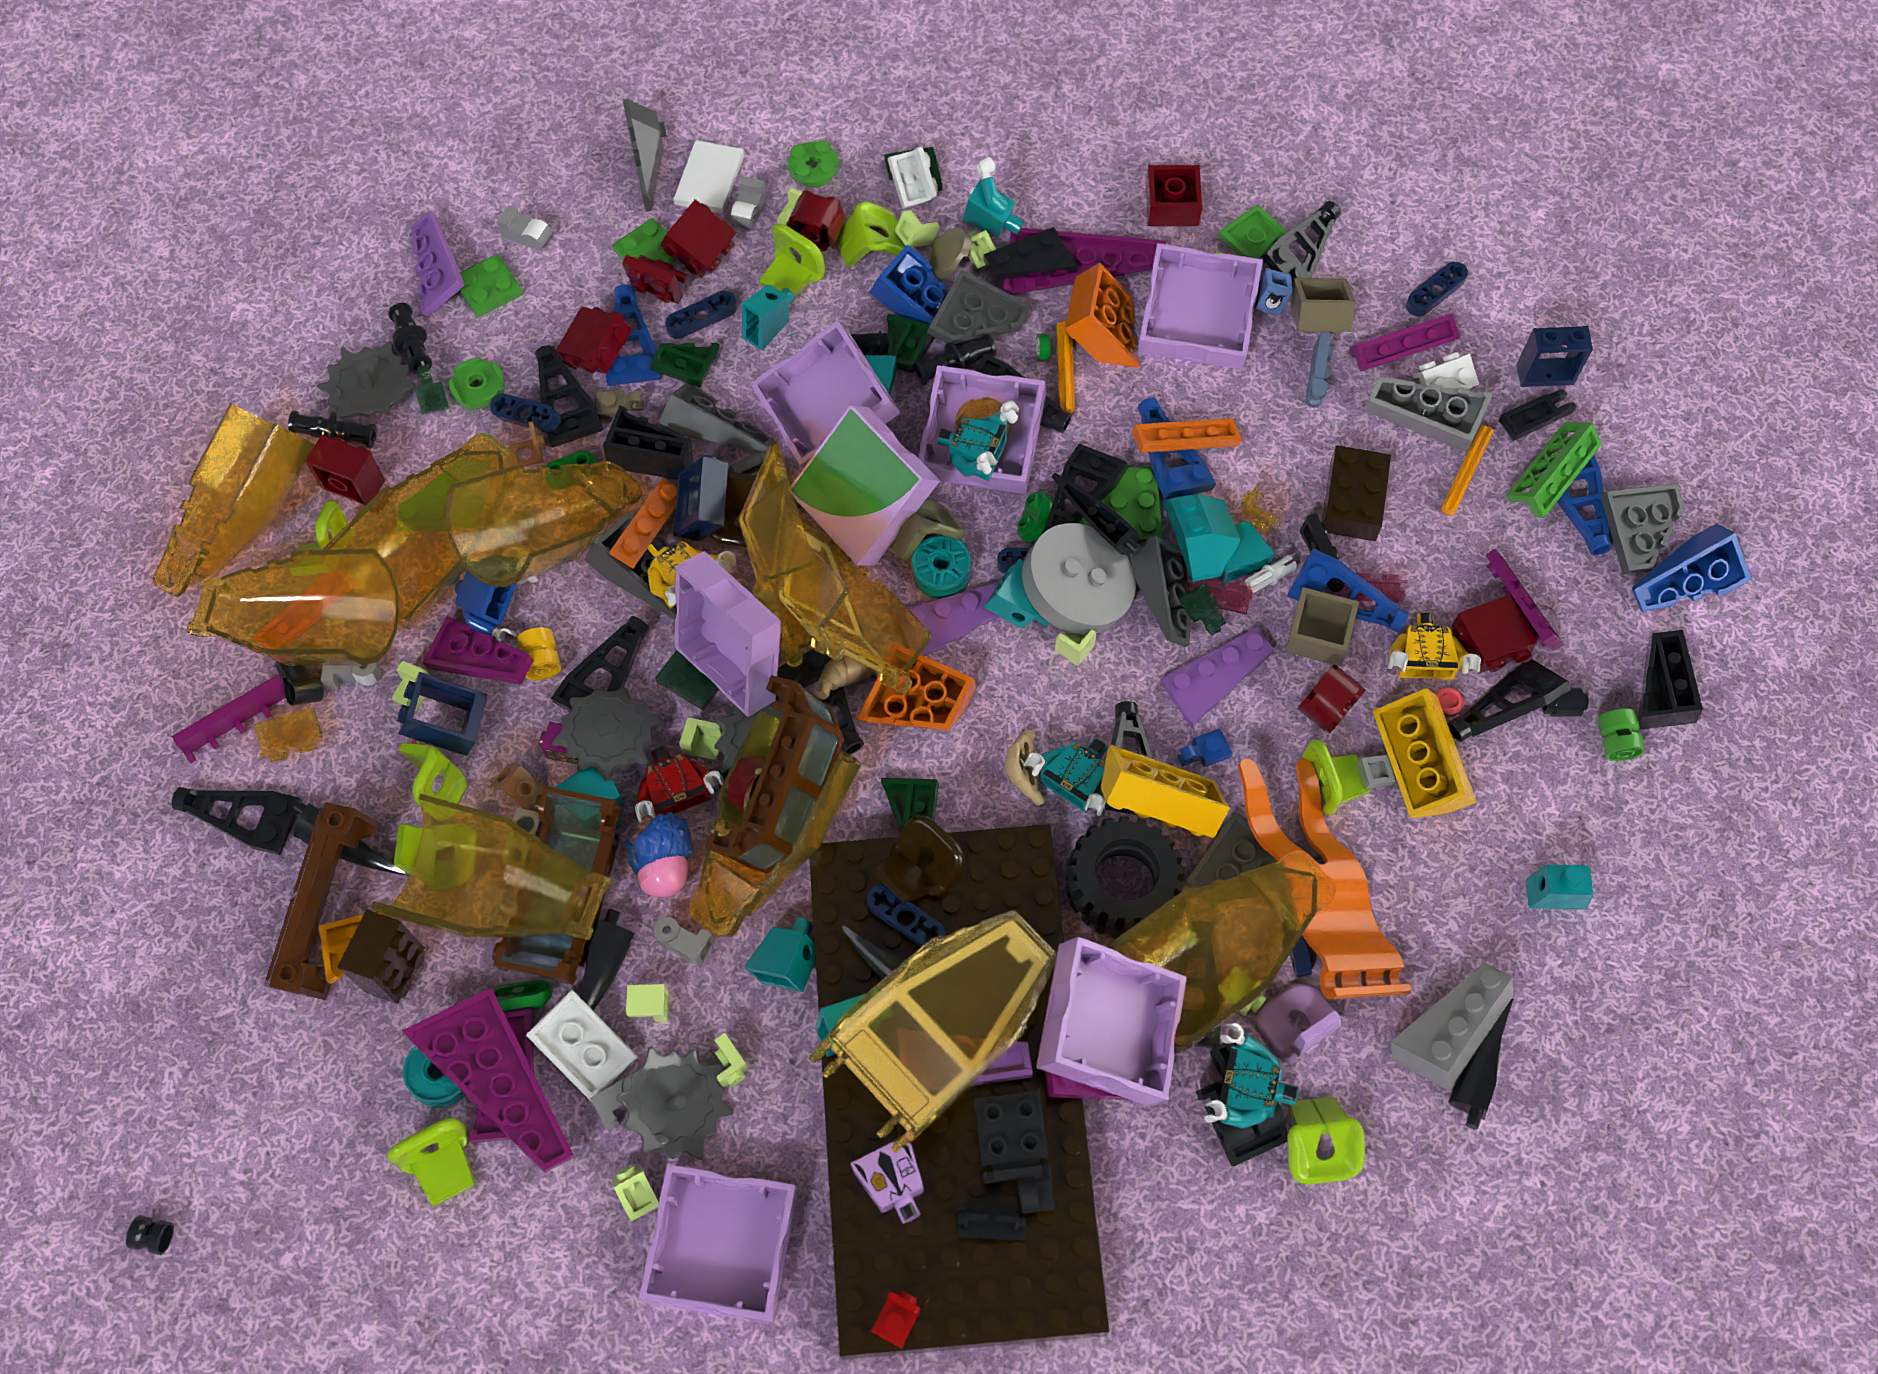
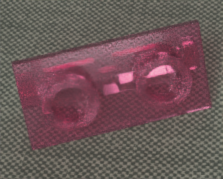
M1356 573L1395 604H1398L1399 601H1404L1405 590H1400V585L1406 584L1408 580H1399V575L1382 574V579H1373L1370 573ZM1349 587L1346 588V598L1350 593ZM1358 593L1354 599L1355 601H1373V599L1363 593Z
M1210 578L1195 581L1191 598L1192 603L1247 615L1253 591L1248 589L1247 585L1243 586L1228 582L1225 588L1221 587V580Z

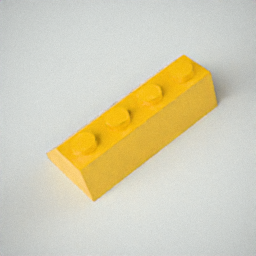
M1425 688L1372 711L1410 818L1448 814L1477 803L1439 699L1433 692Z
M1110 744L1107 750L1101 790L1108 805L1119 810L1126 808L1134 811L1135 814L1145 819L1150 817L1158 819L1163 824L1172 828H1176V826L1185 828L1195 836L1202 837L1206 835L1212 838L1216 836L1230 807L1215 780Z

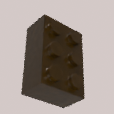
M1339 445L1335 446L1330 461L1322 523L1326 526L1327 533L1376 542L1383 524L1391 454Z
M366 909L338 968L365 993L398 1004L400 998L405 997L409 992L411 986L410 978L414 969H418L423 963L425 948L401 921Z

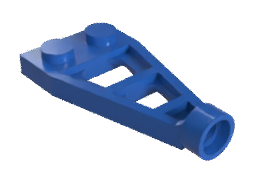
M628 284L619 285L614 289V311L620 313L625 319L635 318L637 330L631 331L627 341L638 340L642 346L643 353L622 357L618 354L614 364L606 374L607 386L661 380L660 373L650 369L651 361L657 350L636 302L635 288Z
M1154 397L1143 400L1137 407L1142 417V424L1171 422L1163 413L1158 400ZM1194 449L1148 452L1154 478L1165 499L1213 490L1216 483L1208 467ZM1177 452L1187 462V465L1168 468L1165 464L1164 454Z
M1593 455L1573 480L1585 479L1588 483L1589 494L1574 498L1566 490L1557 503L1585 539L1590 554L1595 556L1608 552L1612 549L1613 545L1609 538L1608 521L1600 497L1604 493L1601 470ZM1546 468L1540 470L1539 473L1545 471ZM1593 505L1597 519L1584 521L1577 507Z
M1314 548L1312 549L1287 594L1288 597L1298 601L1302 587L1323 592L1331 578H1338L1350 588L1347 599L1354 600L1358 593H1363L1376 602L1375 607L1371 611L1358 607L1356 619L1384 625L1397 633L1401 631L1409 612L1398 608L1397 604L1340 560Z

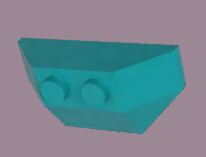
M1201 494L1164 499L1165 511L1192 582L1220 577L1224 567L1231 560L1240 544L1239 534L1225 500Z

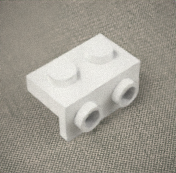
M922 146L917 147L914 151L891 156L887 159L902 209L930 202L937 197V182L935 178L931 177L929 170L930 159L928 154L924 153Z
M1458 352L1443 356L1444 362L1435 364V361L1419 365L1420 371L1412 373L1413 379L1419 378L1421 385L1430 386V384L1441 385L1442 388L1456 390L1458 388L1469 389L1480 385L1470 354L1459 356Z

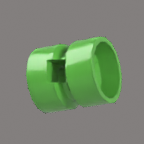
M1612 710L1597 718L1601 737L1605 738L1602 743L1607 760H1631L1646 752L1642 735L1637 732L1640 727L1635 710Z

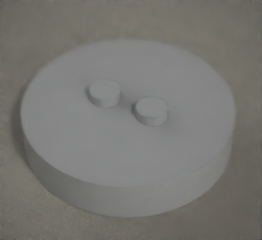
M1066 523L1048 529L1030 548L1023 562V585L1031 604L1045 620L1066 632L1087 635L1091 629L1096 631L1097 634L1106 631L1127 612L1133 602L1136 580L1127 555L1120 554L1091 526Z

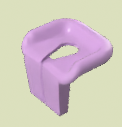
M1296 983L1261 1006L1257 1013V1026L1263 1037L1280 1058L1293 1060L1339 1029L1341 1017L1316 987L1308 983ZM1294 1010L1303 1012L1310 1028L1300 1033L1288 1020L1290 1012Z

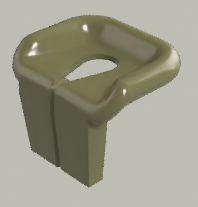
M927 498L920 508L907 519L890 547L900 560L908 562L926 534L937 533L959 540L965 536V529L945 506ZM922 516L930 517V518L934 519V520L937 521V522L935 523V522H933V521H931V520H929V519H926V518H924V517H922Z

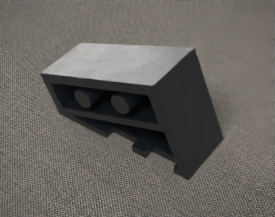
M619 405L603 444L607 467L678 480V474L694 462L691 439L664 426L659 428L649 423L647 418L643 416L638 418L628 413L627 408Z
M1675 630L1653 633L1646 653L1638 713L1640 729H1651L1697 723L1703 707L1684 631Z

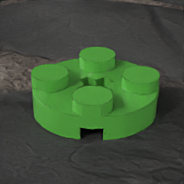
M825 140L795 145L790 150L791 154L788 158L790 176L793 180L803 183L806 187L814 188L828 184L839 170L837 153L830 147L829 142ZM812 161L818 162L817 167L814 168L807 164Z
M472 358L460 363L454 369L455 374L452 380H449V387L454 399L467 410L472 411L490 406L494 397L505 392V380L501 369L496 363L490 361L491 363L483 362L482 358ZM475 380L483 382L479 387H472Z

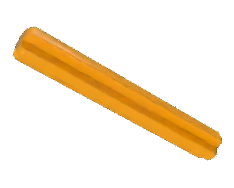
M1063 320V322H1058L1056 325L1059 406L1073 414L1075 412L1072 338L1065 330L1066 320Z
M1480 426L1440 508L1442 513L1449 516L1455 514L1494 433L1492 427Z

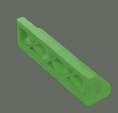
M1564 422L1507 493L1508 500L1510 502L1528 503L1534 517L1544 518L1602 445L1593 423ZM1569 432H1575L1573 435L1566 437ZM1561 450L1559 453L1550 456L1552 453ZM1546 468L1545 471H1543V472H1541V473H1539V474H1536L1538 471H1540V470ZM1531 487L1527 493L1522 492L1524 489Z

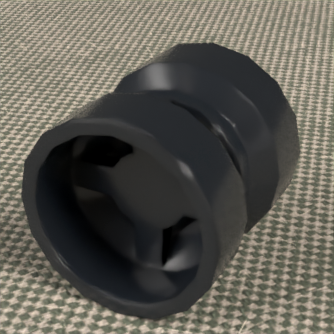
M139 1215L129 1226L126 1245L131 1249L141 1250L146 1248L149 1253L162 1255L169 1247L174 1234V1225L163 1220L156 1223L150 1217Z

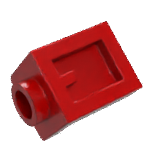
M899 1290L897 1295L889 1292L887 1301L871 1332L902 1349L920 1313V1307L915 1305L917 1299L902 1290Z

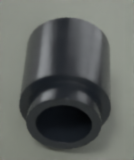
M1571 687L1570 691L1542 707V711L1544 714H1550L1551 717H1580L1588 709V695L1583 693L1580 687Z

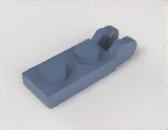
M1321 332L1313 348L1305 403L1311 408L1321 405L1322 399L1326 396V391L1328 390L1326 382L1329 377L1330 367H1326L1327 361H1330L1334 345L1330 344L1332 333Z

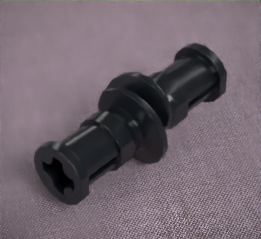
M402 302L396 303L388 310V316L395 324L396 331L393 334L395 349L399 353L405 354L408 358L407 366L410 372L414 374L426 373L432 367V360L426 355L424 346L427 333L424 328L416 325L412 318L413 313L410 305Z
M986 333L983 334V338L971 343L967 342L958 348L952 343H947L944 347V354L940 353L924 362L917 361L914 363V368L922 385H925L928 380L935 378L937 365L966 369L967 364L971 365L977 360L982 359L985 353L993 357L996 356L997 350L991 335Z
M293 410L288 419V433L290 435L300 433L311 435V437L320 438L321 435L330 438L338 437L346 443L364 444L367 448H373L376 440L377 428L375 424L366 426L354 424L351 421H337L336 412H332L329 419H325L322 416L302 415L298 411Z

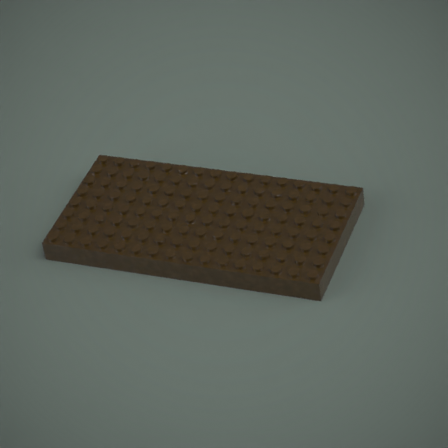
M1050 824L948 833L963 850L964 867L950 889L943 895L934 897L927 894L924 897L909 901L941 923L945 929V943L939 950L934 952L922 949L871 913L868 908L867 894L870 889L877 885H884L873 873L878 866L891 858L890 851L898 837L808 844L819 1012L824 1007L864 994L869 996L873 1004L891 989L856 951L843 932V925L880 949L917 966L927 968L1015 918L1051 956L999 1040L1028 1043L1033 1076L1031 1078L964 1087L917 1132L842 1051L827 1057L821 1044L838 1342L841 1360L1107 1336L1110 1332L1083 1099L1048 1097L1045 1071L1036 1068L1059 944L1064 943ZM923 846L920 851L916 866L921 870L934 861V853L928 846ZM883 895L881 898L874 897L876 900L875 906L878 907L880 904L886 905L890 908L888 916H891L894 908L887 903V896ZM902 911L897 916V921L904 926L911 925L915 920V915L910 911ZM921 920L918 928L926 934L925 941L929 942L931 939L937 941V931L933 930L929 933L924 930L922 923L925 921ZM1006 936L937 976L950 985L952 994L962 1000L956 1011L943 1004L932 1017L948 1036L960 1035L984 1040L1031 967L1032 963L1029 960L1019 965L1004 949L1009 941ZM894 1003L891 1006L892 1017L879 1022L880 1024L875 1035L900 1061L896 1029L923 1033L924 1031L897 1003ZM940 1090L931 1091L929 1093L932 1096H935ZM1040 1091L1048 1159L1040 1160V1166L1050 1164L1055 1210L1025 1213L1024 1241L957 1237L959 1203L1020 1206L1017 1180L984 1184L983 1173L991 1172V1166L982 1167L974 1099ZM908 1135L924 1192L913 1198L920 1215L903 1224L895 1208L884 1213L879 1210L855 1176L851 1163ZM899 1290L917 1299L915 1305L920 1307V1313L902 1349L871 1332L887 1301L889 1292L897 1295Z

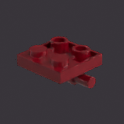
M626 254L622 265L631 285L636 291L643 294L646 292L654 294L658 300L664 303L671 301L679 304L683 295L678 282L686 284L689 274L674 269L672 264L659 259L655 261L643 255H640L637 259Z

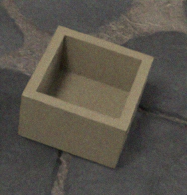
M1294 278L1290 308L1297 331L1306 334H1313L1315 332H1329L1332 334L1351 332L1356 301L1347 278Z
M1302 587L1296 604L1285 652L1342 666L1348 652L1359 601Z

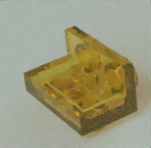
M1257 487L1254 488L1253 492L1248 490L1241 502V506L1244 508L1242 513L1252 519L1251 524L1266 533L1270 529L1277 531L1281 520L1277 516L1259 508L1265 494Z
M314 707L254 724L262 750L259 753L260 758L269 757L271 762L287 758V752L294 749H299L300 754L318 749L316 743L324 741Z

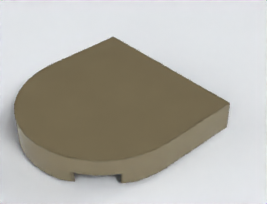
M960 227L953 228L934 239L929 263L933 267L931 271L939 282L957 272L959 269L957 265L962 257L965 256L967 258L969 255L972 239Z

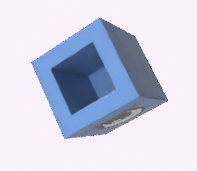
M1266 268L1259 281L1255 309L1264 313L1281 315L1293 292L1291 274Z

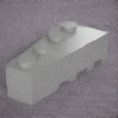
M1378 377L1368 399L1365 412L1468 452L1494 393L1485 391L1477 393L1470 392V389L1458 388L1456 390L1442 388L1441 385L1430 384L1428 386L1415 384L1414 381Z
M1483 963L1391 1041L1392 1059L1396 1063L1449 1091L1513 998V976Z

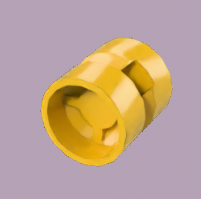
M544 627L532 628L517 636L518 649L529 654L534 660L525 678L538 681L554 677L561 671L560 659L557 651H555L557 646L551 629Z

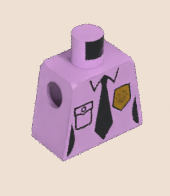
M908 1135L851 1163L855 1176L882 1213L895 1208L903 1224L920 1215L913 1198L922 1194L924 1189Z

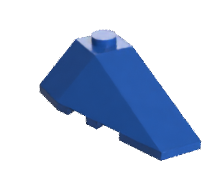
M907 244L877 278L869 293L888 309L904 318L931 324L947 296L945 291L947 288L942 281L939 282L931 271L933 267ZM963 343L955 344V346L960 347Z
M1716 523L1691 537L1631 588L1640 610L1647 612L1674 606L1680 599L1690 597L1692 601L1702 599V595L1707 593L1727 594L1752 580L1736 533Z

